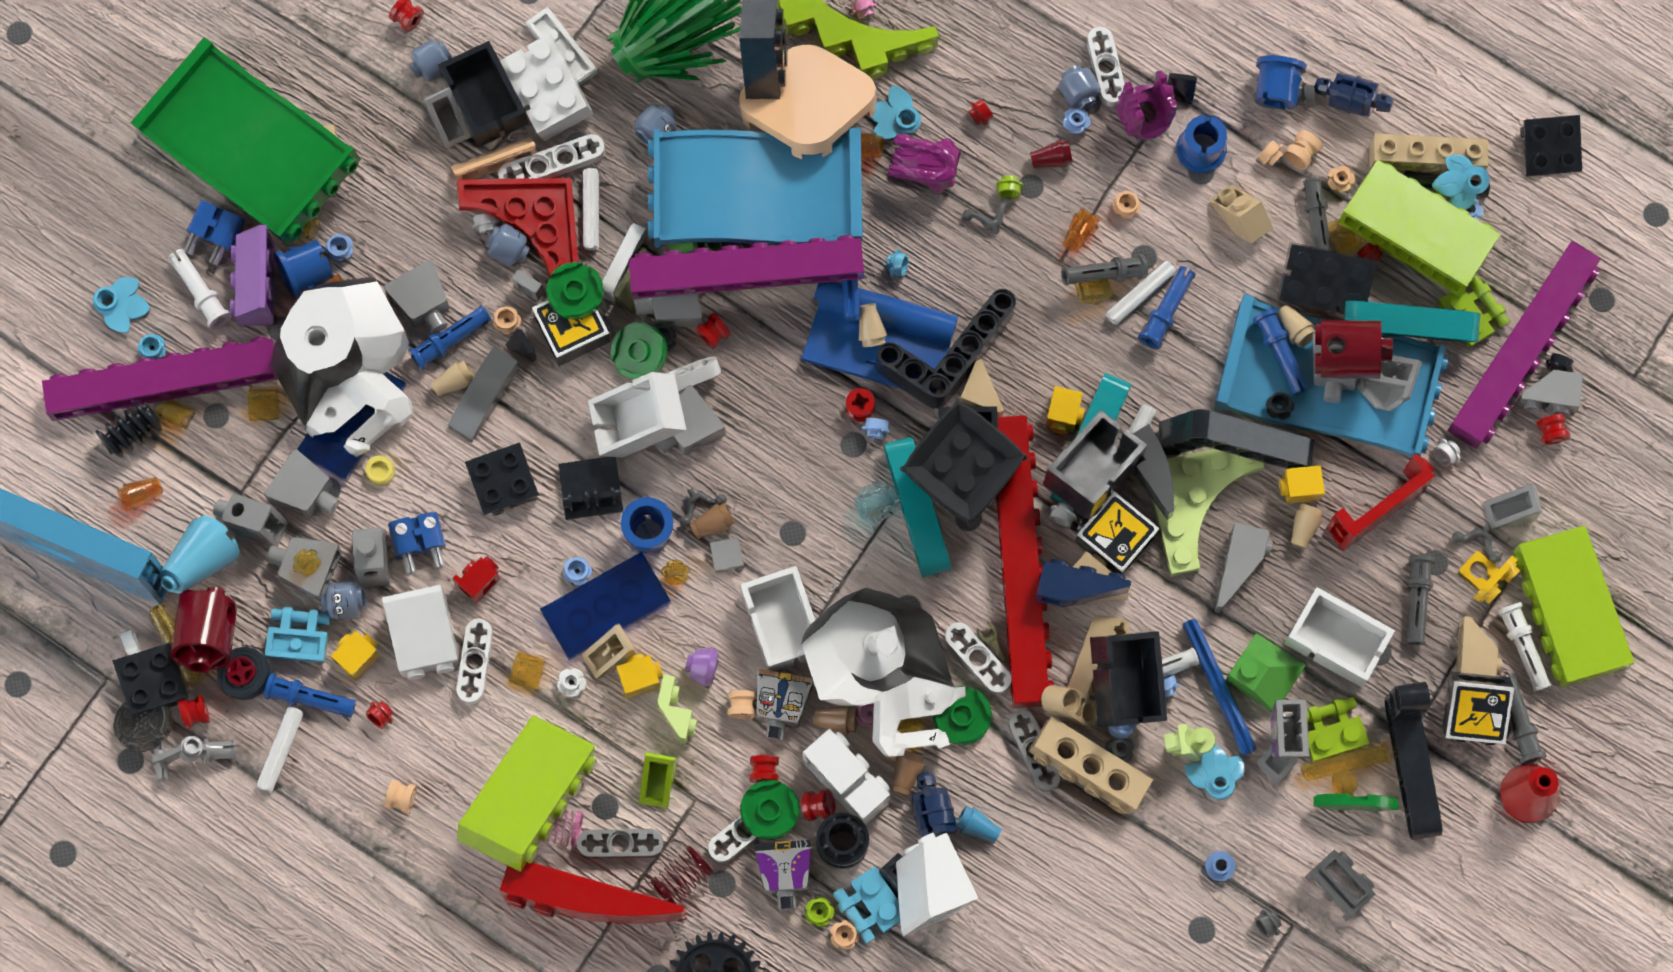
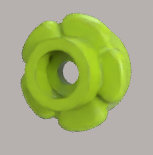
M1012 175L1003 176L1001 180L996 182L998 196L1001 198L1010 197L1011 199H1016L1020 197L1021 190L1024 187L1023 183L1019 182L1018 178Z
M826 898L811 899L806 904L805 909L807 912L805 913V918L810 924L824 927L834 917V908L830 906V902ZM818 909L822 910L821 915L816 913Z

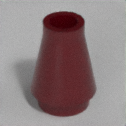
M1060 139L1039 150L1030 152L1034 169L1039 167H1067L1066 164L1073 163L1069 141L1061 142Z

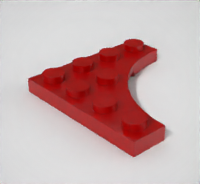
M571 178L459 179L457 181L458 210L479 212L493 216L523 232L541 257L549 279L553 271L563 264L579 262Z

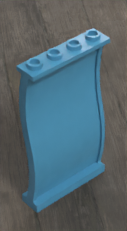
M849 128V131H846L832 143V153L823 157L822 153L803 155L802 159L792 156L791 147L770 134L763 132L737 130L660 132V129H654V139H648V156L654 157V166H648V183L654 184V193H648V210L654 211V220L648 221V237L654 238L655 248H660V245L690 242L767 243L768 245H779L782 241L794 240L797 244L808 243V240L812 238H825V241L837 240V237L852 235L854 239L861 238L862 245L861 128Z
M1243 294L1213 409L1224 412L1229 410L1276 425L1373 445L1408 456L1410 459L1415 454L1420 456L1421 453H1426L1429 437L1425 436L1427 426H1432L1436 410L1431 409L1433 399L1438 400L1442 388V383H1438L1439 373L1445 372L1448 357L1444 356L1446 346L1440 345L1438 347L1409 337L1382 335V338H1393V356L1420 360L1422 362L1410 399L1392 411H1383L1376 409L1357 387L1353 391L1342 390L1340 403L1324 401L1325 387L1314 385L1313 340L1306 346L1299 348L1296 344H1292L1288 337L1286 341L1307 384L1310 386L1308 390L1302 393L1299 391V394L1293 395L1271 347L1267 348L1264 345L1263 340L1265 338L1258 324H1254L1252 320L1262 312L1276 308L1278 312L1281 308L1254 299L1255 297ZM1300 314L1315 325L1314 330L1316 324H1321L1322 320H1326ZM1283 392L1291 397L1295 407L1289 418L1280 420L1268 415L1266 401L1274 393ZM1281 405L1277 406L1278 409L1283 408Z

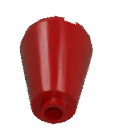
M1522 764L1511 769L1502 779L1499 789L1505 811L1514 819L1524 823L1539 822L1548 818L1557 808L1560 798L1559 780L1556 773L1547 767L1535 764Z

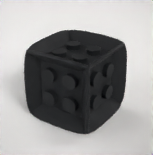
M956 399L955 404L941 416L917 445L905 465L900 467V471L905 472L925 493L951 514L966 522L968 527H971L972 521L992 502L1016 472L1021 462L1026 460L1028 456L1023 454L1006 435L979 413L961 403L960 399Z

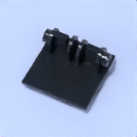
M1580 115L1523 120L1524 127H1520V137L1524 138L1526 176L1582 171Z
M520 442L465 461L484 515L493 513V516L504 513L503 508L539 496Z
M602 457L558 464L566 520L624 512L616 457Z
M170 643L112 660L131 716L164 705L174 707L178 705V701L188 698L177 662L170 655Z

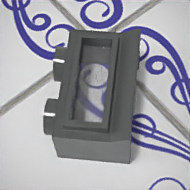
M1334 849L1305 877L1308 880L1313 878L1323 888L1324 897L1329 902L1335 901L1345 912L1342 917L1347 921L1376 895L1372 890L1375 885L1365 874L1362 873L1359 876L1353 870L1354 862L1345 852L1341 851L1338 853Z

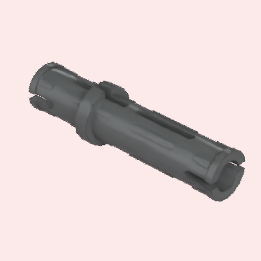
M1319 177L1305 179L1303 181L1307 201L1305 212L1309 213L1313 246L1332 250L1326 217L1328 205L1323 198L1322 180Z

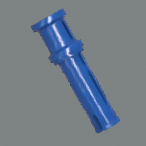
M1179 267L1158 309L1153 310L1149 314V323L1145 330L1141 331L1138 335L1139 341L1153 349H1160L1163 345L1161 340L1167 329L1172 328V317L1196 276L1195 272L1191 269L1186 277L1183 278L1187 267Z
M480 305L473 312L440 334L429 335L427 341L415 349H408V353L418 368L424 371L427 364L439 356L442 358L446 356V353H448L447 349L481 326L492 321L486 309Z
M1276 308L1262 312L1252 320L1254 324H1258L1265 338L1263 340L1264 345L1267 348L1271 347L1292 394L1297 395L1299 391L1302 393L1308 390L1310 386L1307 384L1286 341L1288 333L1282 329L1276 317L1278 312Z
M274 673L270 674L264 691V699L267 700L270 698L288 702L289 706H296L299 703L344 715L348 718H352L356 706V699H349L303 686V683L299 680L294 682L277 678Z

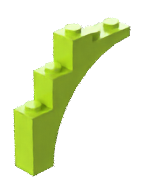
M778 0L779 9H784V28L786 29L787 36L793 34L796 36L804 35L814 28L821 48L837 57H841L851 50L857 69L866 73L873 80L879 79L885 73H888V61L900 62L906 59L908 55L915 53L927 54L933 51L935 47H938L939 35L935 26L918 30L891 31L869 27L848 19L830 8L823 0Z

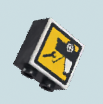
M548 300L532 307L534 318L558 366L611 342L609 332L613 331L606 315L601 317L598 310L587 318L572 320L563 318L555 313Z
M1114 491L1109 498H1106L1098 514L1090 520L1084 518L1075 529L1078 533L1075 543L1091 555L1097 554L1107 563L1106 568L1109 571L1123 575L1154 540L1160 528Z
M1450 671L1442 723L1445 737L1455 742H1466L1468 740L1478 741L1485 745L1506 744L1514 693L1510 677Z

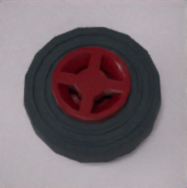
M249 647L233 649L229 664L221 669H217V679L222 690L230 697L239 700H250L261 695L271 674V667L266 657L258 650Z

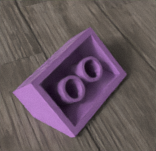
M259 225L237 234L236 245H231L232 262H236L235 272H231V288L235 289V299L230 301L231 316L236 318L239 326L274 325L275 242L267 225Z

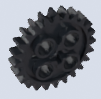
M708 932L706 941H702L701 937L696 935L697 944L694 946L690 942L685 941L687 951L683 952L677 949L676 954L680 960H670L669 962L676 969L675 972H700L694 968V962L699 957H707L711 961L710 968L704 972H724V966L729 961L738 962L741 966L740 972H755V969L761 965L760 961L751 962L750 960L755 954L754 950L744 952L746 947L745 941L741 942L738 946L735 945V935H732L728 941H724L723 932H720L718 939L714 940L711 932Z

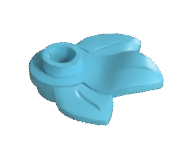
M891 86L888 101L876 102V112L871 117L874 122L878 123L873 131L875 136L881 139H894L898 134L909 135L919 129L921 124L920 114L916 109L912 108V98L903 89ZM905 118H909L912 121V123L910 125H904L901 121Z
M1463 155L1446 157L1448 171L1439 175L1432 183V187L1440 194L1450 197L1449 203L1453 206L1468 209L1473 205L1476 195L1487 189L1490 182L1489 174L1481 166H1473L1470 160ZM1472 176H1480V183L1478 185H1471L1470 179Z
M131 277L120 278L111 287L107 286L98 289L93 296L94 308L97 312L104 315L106 325L116 332L128 333L130 330V319L141 318L150 311L146 300L135 294L139 287L138 279ZM106 298H112L113 301L110 305H103V301Z
M1217 745L1210 752L1202 754L1201 763L1185 764V773L1191 784L1195 787L1206 789L1207 793L1217 800H1224L1233 794L1235 783L1243 777L1245 771L1244 761L1241 756H1234L1228 759L1224 750ZM1217 781H1223L1226 785L1223 787H1218L1215 785V783Z

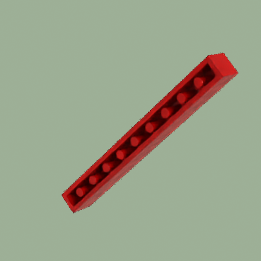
M1027 415L998 417V430L1006 435L1023 454L1028 456L1026 460L1021 462L1010 480L996 495L1009 671L1011 675L1012 709L1043 707L1041 702L1042 693L1045 688L1054 685L1053 680H1048L1047 669H1052L1051 651H1046L1045 640L1050 639L1049 623L1043 622V611H1047V604L1035 601L1043 565H1039L1038 554H1043L1042 537H1036V526H1040L1039 508L1034 509L1033 498H1038L1037 480H1032L1031 470L1036 469L1035 452H1030L1029 442L1034 440L1033 425L1027 424Z

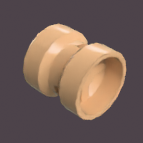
M1302 129L1295 136V142L1288 145L1283 154L1292 165L1304 170L1310 165L1311 157L1318 154L1322 149L1323 144L1313 133Z

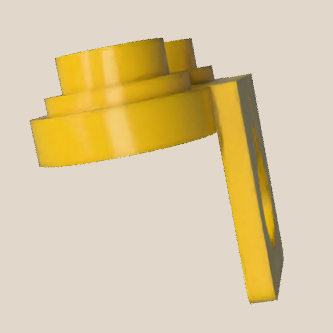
M1476 551L1459 569V573L1479 590L1473 598L1478 602L1481 600L1490 604L1501 592L1497 588V582L1505 580L1509 583L1519 573L1520 569L1516 567L1518 565L1516 563L1517 559L1513 555L1498 569L1481 552ZM1479 562L1484 564L1487 570L1486 574L1490 577L1487 581L1484 578H1476L1471 574L1470 567L1473 563Z

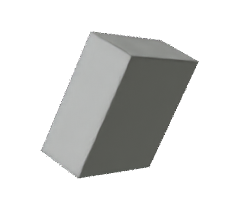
M519 269L512 277L514 288L538 302L544 294L542 284Z
M738 537L709 543L715 573L744 568Z
M1271 746L1255 766L1275 783L1279 784L1298 760L1295 757H1273Z

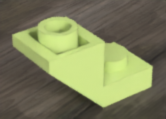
M663 675L657 702L658 709L679 741L687 744L688 737H694L697 720L692 719V710L671 706L672 703L677 704L680 686H676V678L674 676Z

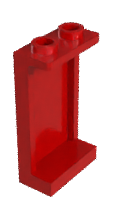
M1415 454L1403 470V473L1409 479L1406 484L1356 521L1342 508L1334 514L1326 530L1342 550L1345 551L1423 493L1435 477L1432 465L1425 458L1421 459L1418 454Z

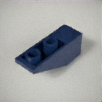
M1051 559L1050 562L1044 561L1035 601L1063 608L1126 594L1130 589L1131 581L1125 580L1126 577L1119 573L1110 572L1108 575L1096 573L1097 570L1089 566H1080L1078 569L1068 566V563L1063 560Z

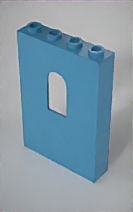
M0 488V537L2 539L161 605L167 593L160 579V571L163 566L152 552Z

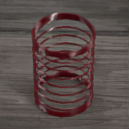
M691 846L686 848L688 853L685 850L683 851L697 866L704 878L680 854L679 857L687 864L699 882L675 859L674 861L685 872L694 886L685 880L669 863L690 891L683 887L666 868H664L665 871L677 883L684 895L661 872L659 874L671 886L679 899L656 877L650 881L657 892L668 902L676 904L673 897L682 902L678 893L687 898V895L683 889L688 893H692L687 883L692 888L697 889L693 880L701 885L699 877L706 880L703 872L709 876L714 873L706 861Z

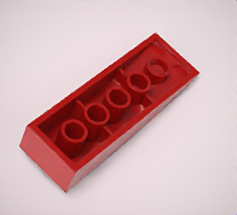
M527 862L521 872L507 865L499 890L505 901L508 902L507 905L522 910L527 905L537 910V914L553 918L554 914L596 922L641 924L682 921L687 916L685 906L533 862Z

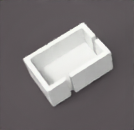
M550 34L527 45L528 52L525 53L523 49H520L500 60L523 107L527 110L526 113L537 134L544 141L594 114L558 44Z
M650 372L633 380V383H626L588 400L593 425L614 427L618 430L597 429L594 431L599 456L623 458L686 431L677 383L673 374Z
M797 566L740 584L741 594L748 614L751 616V623L767 670L776 672L794 666V659L798 658L799 663L806 662L801 643L806 629L815 621Z
M1316 587L1284 644L1306 657L1310 653L1314 654L1313 661L1362 688L1368 681L1380 659L1379 657L1384 652L1395 630Z
M829 728L803 751V763L826 789L832 791L834 798L848 813L857 816L866 825L889 805L890 794L888 790L890 787L879 775L874 778L869 773L868 768L870 765L859 753L854 756L848 748L850 743L839 731L834 734Z

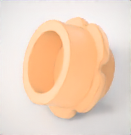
M1273 140L1258 155V158L1263 162L1262 165L1265 166L1269 163L1273 166L1283 155L1280 151L1283 145L1279 146Z
M1346 166L1332 168L1328 172V185L1334 192L1345 193L1355 183L1354 174ZM1339 177H1343L1344 180H1343V181H1339L1338 178H1339Z
M1121 192L1114 199L1113 210L1116 214H1120L1122 218H1132L1141 209L1138 196L1133 192ZM1128 203L1129 207H1125L1124 204Z
M507 306L499 308L494 313V328L497 331H502L504 334L513 333L515 328H518L521 324V317L517 314V310ZM506 318L510 320L508 323L504 322Z
M848 920L835 923L830 930L832 934L830 938L831 943L836 948L841 947L843 950L852 949L855 946L854 943L858 942L860 935H857L851 921ZM842 933H847L848 936L843 938Z

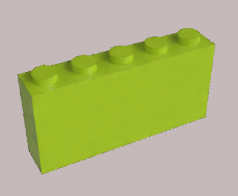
M1379 160L1376 161L1338 221L1340 225L1373 245H1379L1378 248L1458 297L1462 296L1501 235L1491 225L1481 223L1470 216L1469 212L1465 209L1453 206L1442 195L1430 192L1422 187L1417 180L1407 178L1397 172L1396 168L1391 164L1383 163Z
M1586 525L1521 543L1514 549L1513 556L1517 559L1516 563L1518 564L1516 567L1520 569L1524 580L1522 582L1523 593L1527 599L1530 598L1533 621L1536 626H1540L1543 637H1541L1542 647L1546 654H1550L1553 663L1551 665V672L1555 681L1560 682L1561 688L1626 670L1635 663Z
M532 715L458 823L457 840L521 872L527 862L532 863L539 849L537 846L541 840L546 841L549 838L555 819H560L564 815L570 796L575 797L578 794L584 775H590L597 762V759L594 758L595 745Z

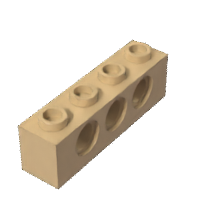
M1375 133L1369 144V172L1376 161L1379 160L1383 163L1391 164L1401 174H1404L1406 170L1441 175L1448 171L1446 157L1451 155H1463L1470 160L1473 166H1481L1486 170L1488 168V139Z
M1050 717L1045 722L1028 751L1034 755L1035 761L1043 766L1048 767L1051 765L1058 769L1059 775L1069 782L1076 781L1083 785L1086 793L1095 798L1102 797L1110 802L1109 806L1113 810L1121 814H1131L1137 809L1153 781L1152 778L1054 717ZM1058 746L1068 748L1070 752L1069 759H1064L1059 755ZM1084 761L1094 765V775L1085 772L1083 768ZM1109 777H1114L1120 782L1119 791L1113 790L1109 786Z

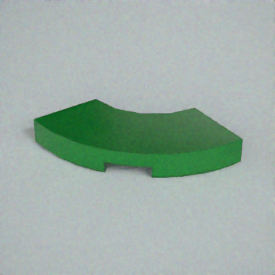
M1349 793L1317 794L1314 796V807L1331 811L1359 810L1382 812L1398 810V799L1367 794V796H1349Z

